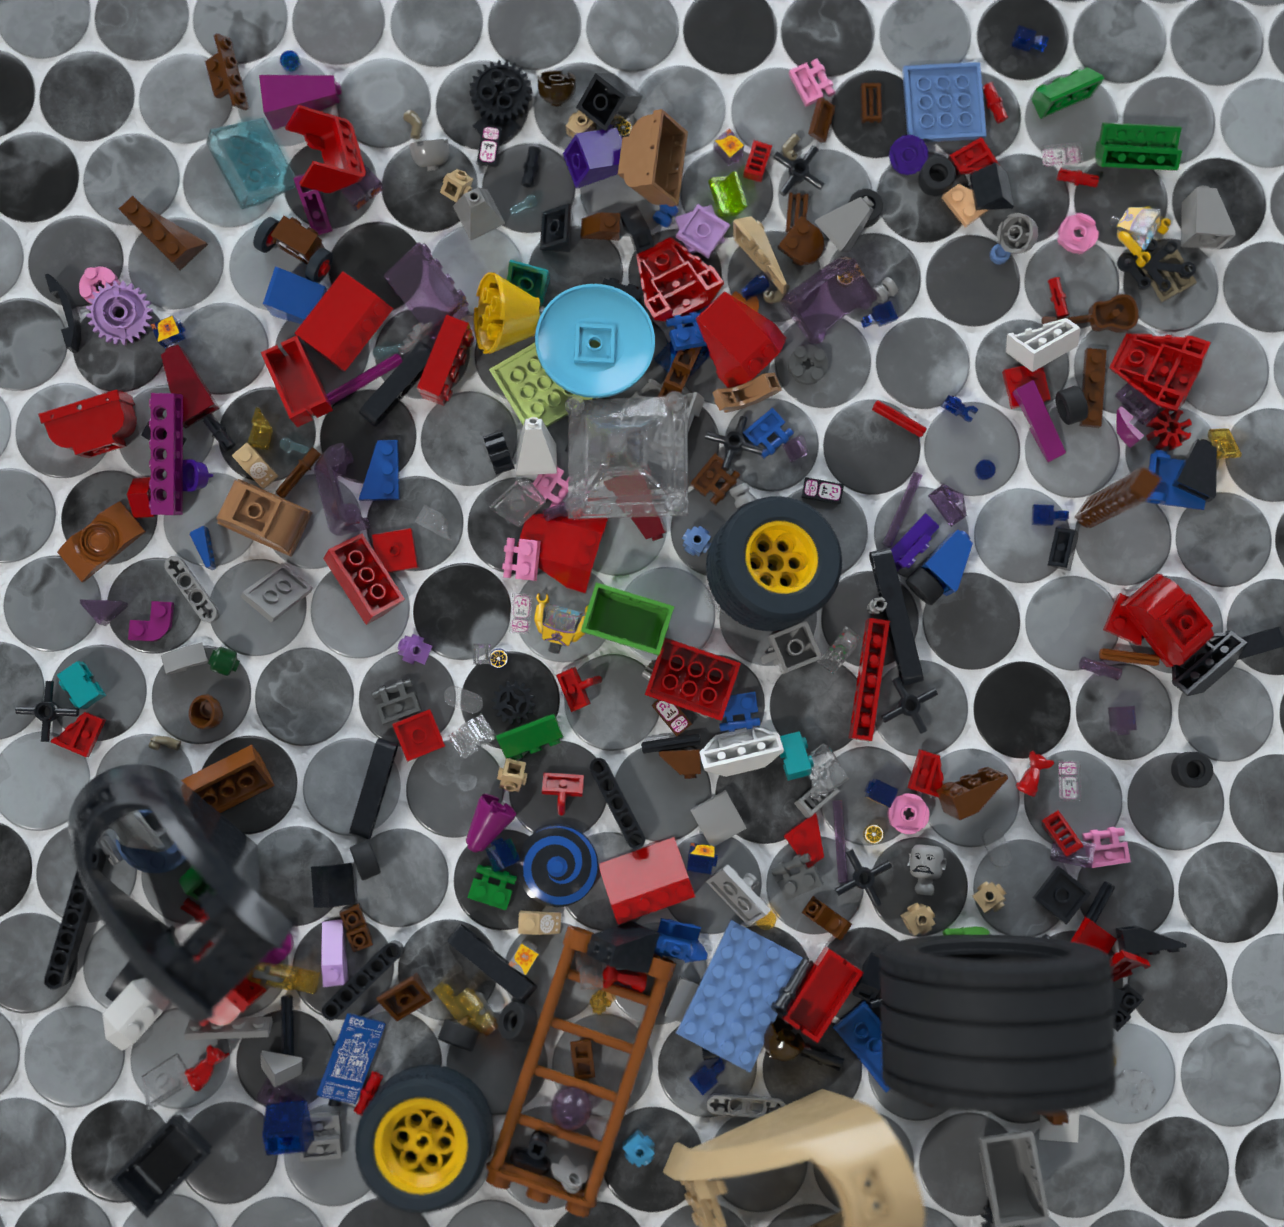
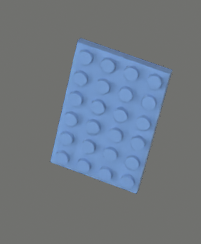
M730 920L676 1034L751 1072L764 1045L763 1039L766 1029L771 1021L774 1023L778 1015L771 1009V1004L780 995L779 990L786 987L803 957Z

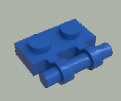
M693 312L687 316L675 315L673 318L666 319L667 327L674 326L675 328L670 330L669 333L675 351L707 346L696 321V318L701 313ZM687 323L691 324V327L683 328L682 325Z
M772 407L747 428L742 435L750 444L756 446L762 444L764 451L760 456L765 459L769 454H774L776 452L775 449L782 443H787L794 432L790 428L786 431L780 428L785 424V421ZM775 433L777 438L770 443L767 438Z
M755 692L730 695L723 717H726L727 722L719 724L720 731L728 730V732H734L735 729L746 728L748 730L753 729L754 726H760V719H751L750 714L758 712ZM744 714L745 720L733 721V715Z

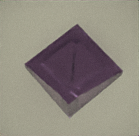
M803 435L797 436L782 445L791 463L808 454Z

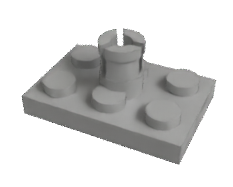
M281 563L243 591L241 598L272 623L311 593L313 587L285 564Z
M726 865L706 881L748 926L771 911L766 902L753 891L759 885V882L750 873H747L741 879L735 869Z

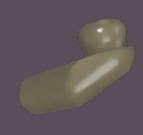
M794 133L782 146L783 156L792 162L797 158L794 147L800 141L799 136Z

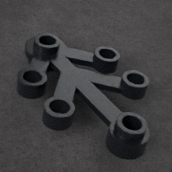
M1151 238L1150 242L1154 244V247H1153V248H1149V247L1147 246V247L1145 248V250L1142 249L1141 251H1142V252H1152V251H1154V250L1156 249V247H1157V241H1156L1155 239ZM1175 241L1167 242L1162 250L1146 262L1144 267H1139L1136 264L1138 256H1134L1129 252L1121 254L1117 260L1119 270L1129 272L1141 290L1148 289L1151 285V280L1148 277H1143L1137 268L1145 269L1158 285V290L1163 293L1170 289L1171 282L1164 279L1158 271L1175 272L1183 279L1191 278L1196 271V267L1192 262H1184L1182 265L1159 262L1168 254H1173L1177 250L1178 245ZM1173 245L1174 250H1169L1167 246ZM1129 259L1131 264H1125L1124 260ZM1189 266L1191 272H1186L1184 268ZM1141 281H1146L1148 285L1142 286ZM1166 283L1168 285V288L1163 289L1161 287V284Z

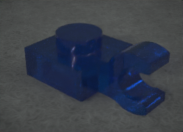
M1018 25L1011 46L1027 52L1030 51L1031 47L1044 51L1049 38L1046 36H1035L1037 31Z
M888 301L873 307V314L864 316L860 322L863 328L869 327L876 322L881 327L897 321L898 316L892 302Z
M948 395L941 404L942 408L956 416H961L966 422L973 420L968 415V411L974 414L978 411L975 406L965 407L962 400L956 396Z
M1032 505V525L1052 526L1054 520L1066 521V519H1069V511H1054V505Z
M718 1059L710 1068L704 1064L689 1077V1080L702 1096L718 1083L716 1076L725 1069V1064L721 1059Z

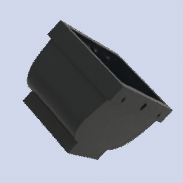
M175 1114L110 1181L147 1219L212 1153L210 1151L212 1146L182 1115L177 1116Z

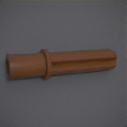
M311 447L308 453L301 460H298L300 463L279 486L276 494L281 498H285L308 470H312L311 467L322 454L314 447Z

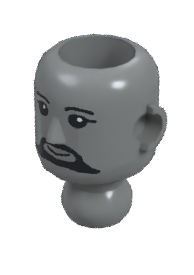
M917 844L913 846L911 854H909L910 861L908 863L911 875L918 878L915 891L917 894L932 895L934 893L933 880L939 879L942 871L946 869V858H944V852L941 847Z

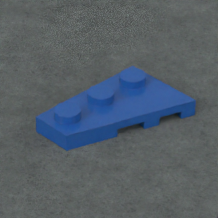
M377 440L359 501L400 500L398 440Z

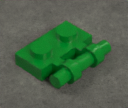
M478 864L476 872L483 874L482 880L478 878L473 879L467 898L507 910L513 890L505 887L507 882L515 885L517 877L510 875V872H501L492 869V866L487 865L485 867ZM489 878L501 880L500 885L488 882Z

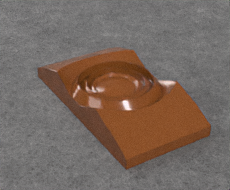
M119 501L99 513L84 529L72 535L60 547L57 553L80 581L84 583L146 531L124 504Z

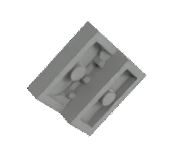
M726 790L690 810L710 846L715 847L747 829Z
M340 1111L298 1115L300 1162L342 1158Z

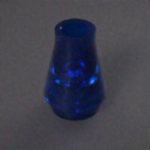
M762 273L760 275L757 274L740 291L747 300L750 297L765 292L771 286Z

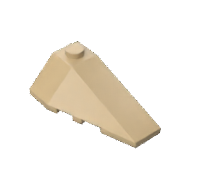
M752 216L735 219L733 221V238L781 293H786L787 283L762 223L758 220L755 221Z

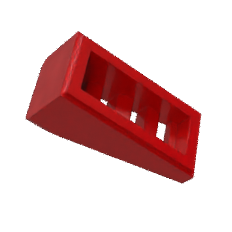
M753 141L743 173L744 178L757 182L762 181L772 145ZM756 147H759V148L765 149V150H767V151H766V153H765V152H762V151H759V150H755V149H756ZM754 154H758V155L764 156V159H763V158L756 157V156H753V155H754ZM752 160L761 162L763 164L760 165L757 163H753ZM750 166L755 167V168H758V169H761V170H760V171H757V170H754V169H750Z
M1058 810L1042 820V827L1066 858L1084 847ZM1063 827L1064 830L1057 834L1055 833V831ZM1065 835H1069V837H1067L1063 841L1060 840V838L1064 837ZM1071 841L1075 842V844L1071 845L1070 847H1065V845H1067Z

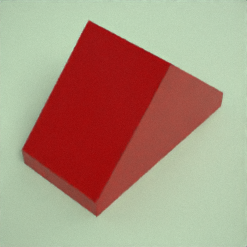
M151 477L133 478L130 484L127 498L134 518L155 517V515H151L149 501L151 499L149 481Z

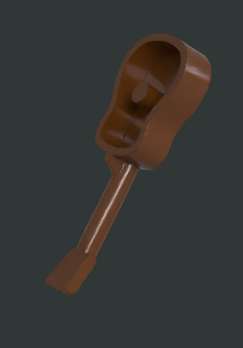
M1120 294L1108 301L1095 302L1089 308L1088 315L1066 318L1074 324L1090 322L1091 328L1097 332L1110 330L1124 333L1137 324L1139 315L1135 300L1129 295ZM1044 316V317H1042V319H1041V321H1042V327H1043V324L1050 323V322H1054V321L1061 320V319H1065V318H1058V319H1057L1056 317H1047V316Z

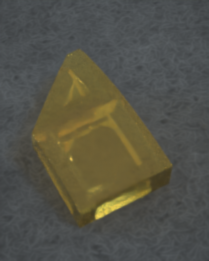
M256 407L251 421L253 426L247 443L252 447L268 450L273 430L260 408Z

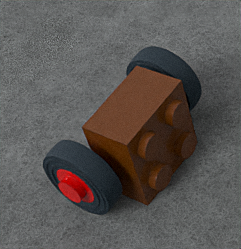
M283 216L280 222L272 217L266 218L255 233L254 247L260 252L267 253L277 243L281 250L307 265L305 277L308 280L320 283L331 268L333 254L325 249L322 239L318 237V233L310 227L304 228L301 226L302 223L293 217L289 219Z

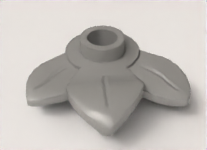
M566 1155L560 1159L558 1164H551L553 1175L562 1182L565 1190L570 1193L579 1192L582 1184L588 1179L587 1166L579 1165L575 1168Z

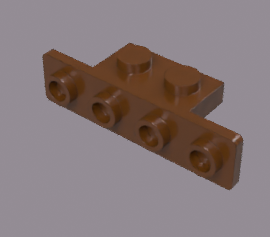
M216 33L214 39L218 53L205 61L214 97L221 99L229 93L232 105L246 111L249 109L235 58L233 44L230 38Z

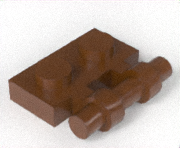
M716 453L690 483L704 497L711 491L714 496L710 502L714 505H717L720 500L723 501L727 491L731 486L734 487L736 485V480L741 475L736 470L729 475L725 470L721 469L724 460ZM722 478L725 480V483L719 489L715 484Z

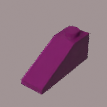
M305 173L295 176L293 179L310 227L318 235L332 232L321 191L300 186L299 183Z

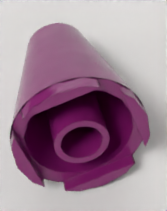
M482 794L478 800L467 834V848L475 853L484 851L514 820L516 816L515 810L506 802L503 806L498 802L499 798Z

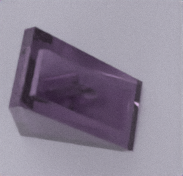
M80 599V604L98 624L107 626L128 605V603L123 601Z

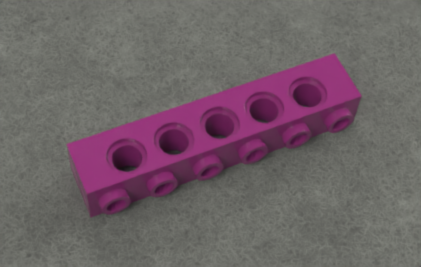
M151 393L149 407L151 409V418L149 420V427L151 429V439L149 440V448L151 449V459L149 460L151 499L149 501L151 515H183V395ZM164 410L167 411L166 418L163 417ZM165 430L167 432L166 438L163 437V432ZM166 450L167 457L164 459L163 452ZM164 471L167 472V477H166V479H164V477H163V472H164ZM164 491L167 493L166 499L163 497Z

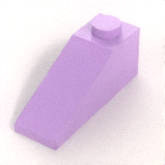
M342 919L322 922L321 966L323 987L344 985L349 981L345 932Z

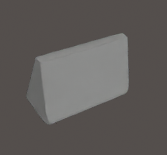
M680 976L664 1011V1016L681 1022L699 984Z

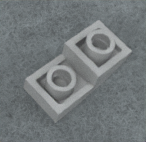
M202 642L161 655L166 675L186 671L188 667L206 664L208 661Z

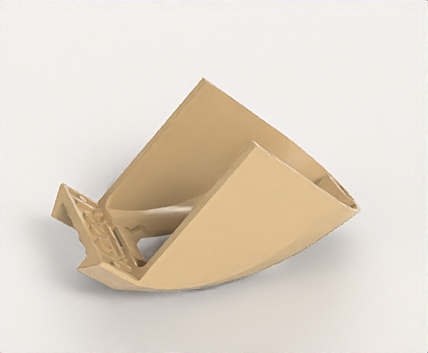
M820 1089L691 1149L677 1142L674 1144L663 1170V1173L674 1180H680L681 1184L685 1185L687 1191L685 1198L689 1206H692L694 1211L692 1218L695 1225L699 1227H727L716 1196L726 1194L728 1191L724 1180L717 1178L765 1171L805 1160L812 1161L825 1174L836 1191L842 1207V1211L809 1227H924L925 1224L924 1204L916 1176L901 1144L889 1125L868 1104L825 1089ZM869 1179L870 1184L866 1187L865 1182ZM877 1201L878 1206L874 1209L873 1204Z

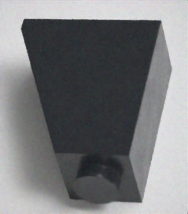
M1197 439L1192 444L1172 485L1207 502L1212 501L1216 497L1217 447L1212 446V443L1208 440Z

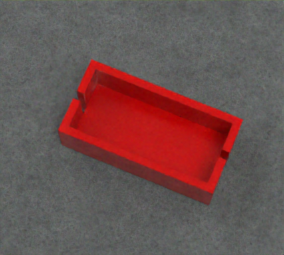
M446 315L417 386L422 398L445 406L446 401H450L453 393L451 388L453 383L456 384L459 379V368L465 364L467 354L465 353L468 347L471 348L474 341V336L468 322Z
M296 335L281 343L288 354L287 356L284 355L277 345L262 351L261 355L290 420L298 428L312 421V416L315 415L319 418L333 411L305 346Z
M825 946L796 993L797 999L788 1008L787 1016H782V1018L798 1030L800 1028L805 1035L818 1043L863 972Z

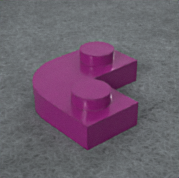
M152 601L150 621L130 620L128 640L154 642L162 638L168 630H171L174 603Z

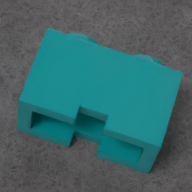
M76 661L57 674L60 679L59 685L71 696L70 701L76 708L87 709L106 696L99 683H93L91 680L93 674L85 662Z
M800 731L780 736L784 752L780 754V758H785L783 760V768L787 781L811 775L814 763L811 755L808 756L806 749H808L806 738L801 736Z

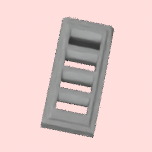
M825 776L794 804L806 818H809L840 791ZM823 784H824V785L826 786V788L831 792L829 795H828V793L823 789V787H822ZM816 790H818L825 799L822 800V798L817 794ZM810 795L816 800L817 805L811 800Z

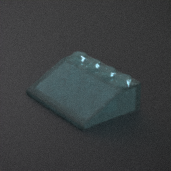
M264 118L210 129L206 144L241 209L261 205L296 187L293 179L295 175Z

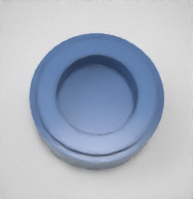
M996 244L990 251V259L995 264H1004L1011 255L1010 252L1003 250L1004 248H1002L1001 244Z

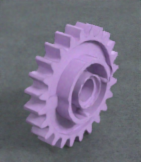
M113 281V286L106 282L105 289L98 286L100 292H92L95 298L88 299L92 305L86 306L91 311L86 316L92 319L88 324L95 326L92 331L95 333L100 332L98 337L101 339L106 337V342L108 343L113 340L114 344L118 345L119 341H121L124 346H126L127 340L134 344L135 337L141 340L140 333L147 335L145 327L151 328L148 321L153 320L149 316V313H152L153 310L147 308L151 302L144 301L147 295L145 293L140 295L141 289L139 287L134 290L132 283L127 287L124 281L121 282V285ZM118 309H124L125 313L121 318H116L115 313Z

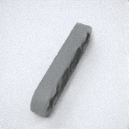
M169 557L165 561V569L202 621L207 623L215 622L219 618V610L186 563L179 557ZM173 561L179 562L177 567L182 573L179 574L177 570L171 569ZM185 576L191 578V584L188 587H183L181 584V580ZM196 592H200L203 595V599L199 603L193 601V595ZM205 605L208 610H213L211 613L212 617H205L207 612L204 608L199 609V607Z
M720 1093L709 1095L706 1101L707 1108L712 1114L759 1118L767 1114L766 1102H769V1107L773 1108L776 1107V1104H780V1107L786 1105L779 1098ZM718 1099L719 1103L725 1104V1099H728V1110H724V1105H718L717 1109H714L710 1103ZM734 1100L742 1102V1108L739 1111L731 1109V1103ZM754 1102H760L763 1105L762 1110L758 1113L751 1110Z

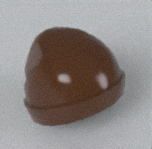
M209 694L196 697L189 708V720L198 729L214 728L220 724L224 717L220 702Z

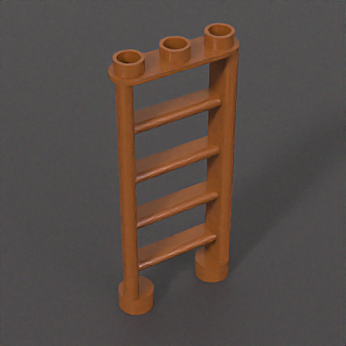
M569 925L562 942L564 947L491 1161L486 1165V1169L489 1171L486 1181L500 1189H509L511 1182L526 1186V1196L540 1203H549L551 1195L567 1201L565 1209L568 1212L580 1217H588L591 1208L597 1205V1196L668 982L672 980L677 963L666 957L661 958L656 954L653 955L648 975L655 977L649 996L616 984H612L609 988H603L602 983L604 980L570 969L576 950L586 953L591 936L595 933ZM566 978L645 1005L633 1044L554 1017ZM550 1026L628 1053L629 1057L617 1092L537 1065ZM533 1075L613 1102L601 1141L522 1114L521 1111ZM517 1123L597 1151L585 1189H580L577 1193H570L565 1190L560 1181L517 1168L512 1164L504 1162Z

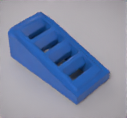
M201 526L191 531L190 536L205 567L213 571L216 569L210 532L207 527Z

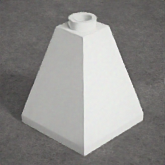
M536 417L525 419L517 444V475L557 473V446L542 419Z

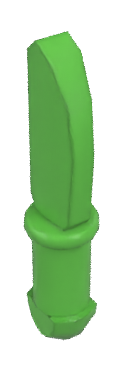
M976 926L946 928L943 930V935L990 934L986 928Z

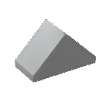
M262 1051L261 1068L273 1086L277 1087L302 1074L303 1058Z

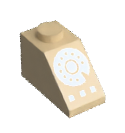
M248 443L244 444L232 455L262 489H265L279 477Z
M525 910L519 912L518 934L544 935L560 933L561 912Z

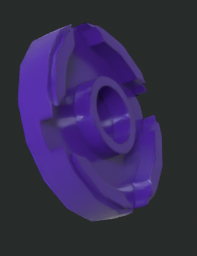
M905 135L895 140L889 152V162L892 168L903 175L917 173L928 159V148L925 142L915 135Z

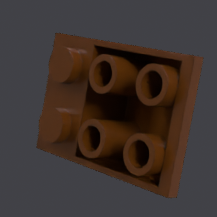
M983 767L978 770V773L964 775L960 777L959 781L943 784L942 788L936 790L943 812L958 820L979 813L1007 781L1008 776L990 767Z

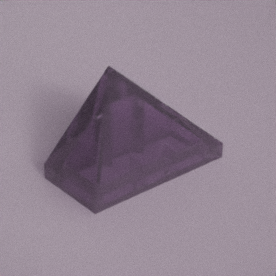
M942 484L928 495L951 527L967 516L964 495L951 487Z

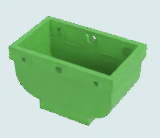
M596 582L581 632L659 656L674 606Z

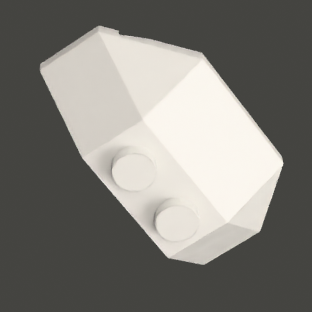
M754 726L753 729L747 730L743 728L734 732L715 735L705 748L700 751L704 771L727 777L764 768L783 753L784 749L779 733Z
M139 811L123 816L109 827L115 831L117 840L123 846L147 850H160L165 847Z
M145 978L131 981L103 1012L106 1040L121 1051L125 1050L143 1035L163 1013L170 1001L163 997Z

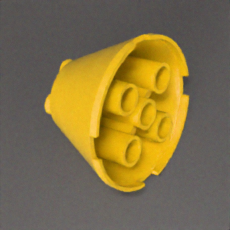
M486 273L482 277L476 296H479L478 307H474V332L479 349H483L484 354H491L534 336L541 315H539V298L533 297L496 273Z

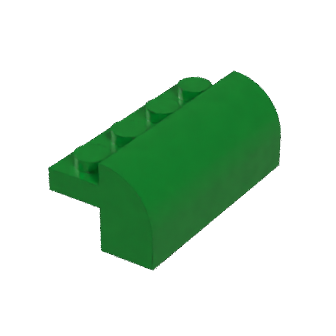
M1102 122L1099 141H1096V163L1101 167L1178 171L1182 150L1178 148L1182 127Z

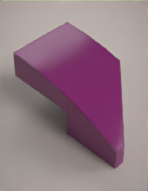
M1120 406L1116 413L1117 434L1131 448L1144 435L1130 423L1133 416L1124 407Z

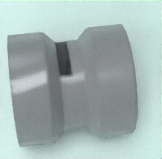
M886 277L880 285H875L871 288V293L879 304H884L890 296L893 297L898 293V288L891 278Z
M748 483L738 485L729 490L731 496L735 499L736 509H740L747 503L754 501L753 496L749 493Z

